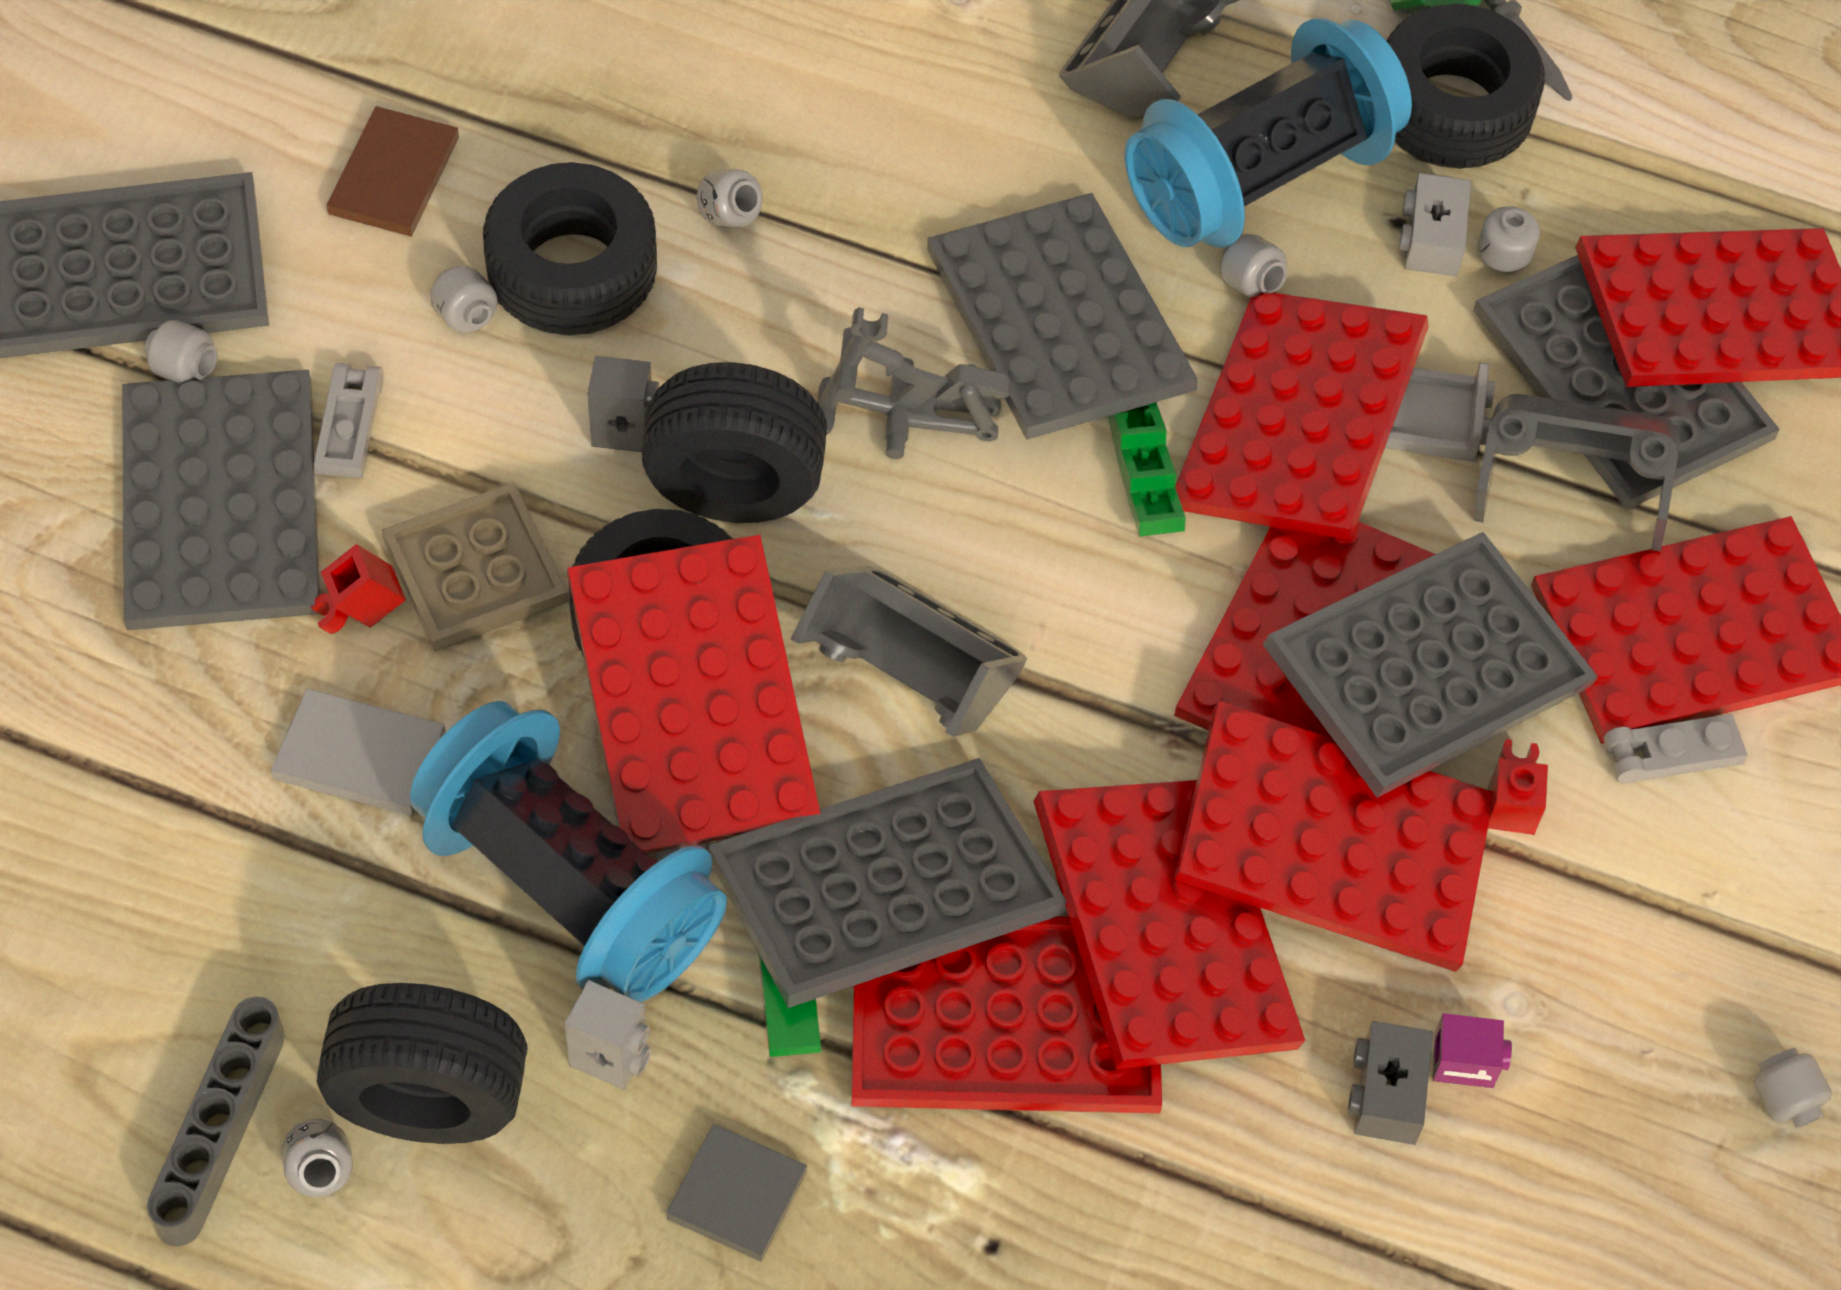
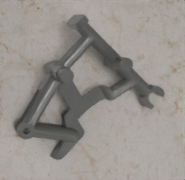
M858 307L854 310L851 327L845 328L843 332L840 361L833 375L822 379L819 385L817 403L824 412L827 421L826 435L834 427L836 406L838 403H843L887 415L885 434L887 440L886 456L891 459H900L904 456L909 427L976 435L979 440L989 442L998 438L999 427L994 423L992 417L997 416L1001 410V401L995 397L1006 398L1010 395L1011 381L1007 375L978 368L974 364L957 365L944 377L914 367L913 360L903 357L896 350L875 342L882 340L887 335L888 314L882 313L878 320L867 321L863 319L864 308ZM863 357L886 366V375H893L890 396L855 388L858 365ZM941 409L970 413L974 421L940 417L935 414V411Z

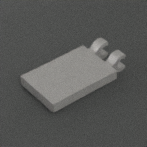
M306 688L271 768L273 780L413 816L415 809L410 802L413 780L428 753L446 733L445 725Z

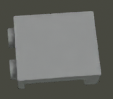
M1479 363L1475 376L1414 368L1385 448L1475 462L1479 445H1486L1489 425L1492 419L1484 417L1485 408H1491L1495 392V381L1488 380L1489 364Z

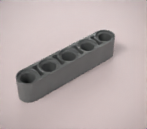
M254 996L246 998L232 1012L147 1203L149 1218L157 1236L169 1246L179 1247L187 1245L200 1234L283 1047L285 1036L278 1010L272 1001L264 997ZM255 1024H269V1027L262 1033L250 1034L247 1032ZM235 1069H249L247 1075L241 1079L231 1080L226 1078ZM214 1115H229L228 1119L221 1125H206L209 1118ZM204 1160L208 1162L205 1169L198 1173L184 1172L187 1166L194 1161ZM182 1207L187 1209L185 1215L177 1221L163 1220L166 1213L173 1208Z

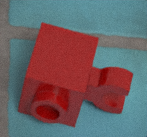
M355 544L321 571L329 593L316 597L314 599L315 605H312L311 609L325 616L317 623L318 627L329 634H334L345 625L348 616L371 628L406 601V598L392 565Z
M1506 739L1488 785V790L1492 791L1488 829L1535 835L1546 809L1548 765L1536 763L1540 753L1537 743H1531L1526 758H1519L1512 753V740Z

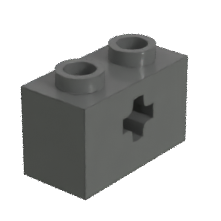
M595 356L587 393L591 447L642 452L650 402L654 393L659 388V381H652L651 362Z
M1372 1021L1366 1038H1357L1353 1068L1361 1069L1360 1085L1352 1084L1348 1102V1115L1356 1116L1355 1135L1416 1145L1425 1121L1433 1031ZM1386 1078L1391 1079V1085H1386Z

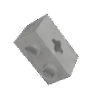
M1418 173L1414 190L1406 189L1402 216H1409L1410 219L1409 224H1403L1399 241V250L1406 251L1405 269L1458 276L1466 247L1471 180Z
M588 980L564 1023L569 1066L625 1090L633 1075L639 1077L643 1073L651 1056L652 1049L647 1044L650 1027L646 1025L645 1004Z

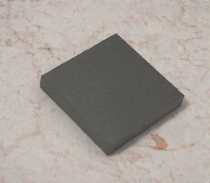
M712 1124L666 1212L667 1220L762 1262L807 1173V1165Z

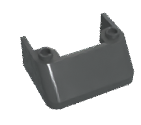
M1113 0L1062 68L1059 77L1070 90L1128 118L1140 116L1143 119L1146 110L1154 102L1161 99L1180 100L1181 96L1162 72L1186 38L1198 32L1204 35L1213 30L1220 23L1221 17L1219 15L1225 6L1240 0Z
M1524 394L1508 395L1497 403L1489 425L1477 487L1474 521H1484L1496 454L1517 456L1527 452L1532 446L1618 459L1630 461L1633 469L1643 477L1663 480L1651 550L1661 551L1678 460L1679 430L1670 419L1663 416Z
M870 566L825 571L791 637V640L798 644L817 641L821 644L819 650L824 655L839 662H845L847 657L853 659L862 658L936 702L935 710L941 715L939 722L947 728L945 732L953 737L979 729L1017 679L1027 661V657L1016 648L894 576Z

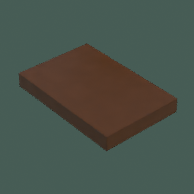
M375 106L327 203L328 214L412 237L459 139L458 127Z

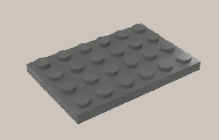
M252 172L0 201V358L146 341L153 330H156L168 320H179L203 329L207 333L270 326L255 184Z
M1093 193L950 231L927 239V250L990 371L1005 374L1010 378L1011 391L1005 400L1026 440L1197 390L1198 378Z
M1578 255L1482 297L1475 302L1473 312L1539 397L1658 415L1670 419L1677 426L1680 433L1673 488L1775 440L1780 430L1742 382L1626 387ZM1584 454L1626 510L1661 494L1663 480L1641 476L1633 469L1630 461Z
M309 369L204 377L202 380L194 379L183 384L172 380L122 384L124 623L126 629L138 630L319 614L311 609V606L315 605L314 599L320 595L312 390Z
M1484 532L1269 634L1263 643L1265 649L1377 798L1584 691L1598 678Z
M980 758L820 809V814L794 817L708 845V852L712 857V866L788 1008L1066 913L1065 904L1067 901Z

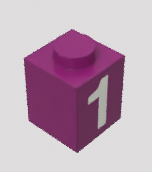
M1443 1013L1434 1033L1433 1081L1494 1088L1501 1071H1508L1511 1062L1512 1042L1511 1040L1504 1039V1020Z

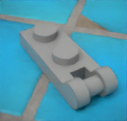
M335 363L314 460L316 474L352 478L363 477L378 397L383 386V367L367 366L366 370L351 369L350 364ZM350 387H359V388H362V390L349 389V388H350Z
M1733 714L1633 730L1629 727H1619L1610 730L1604 736L1607 751L1615 756L1616 763L1613 768L1617 780L1621 783L1741 765L1747 757V752ZM1641 750L1644 759L1635 756L1634 751Z

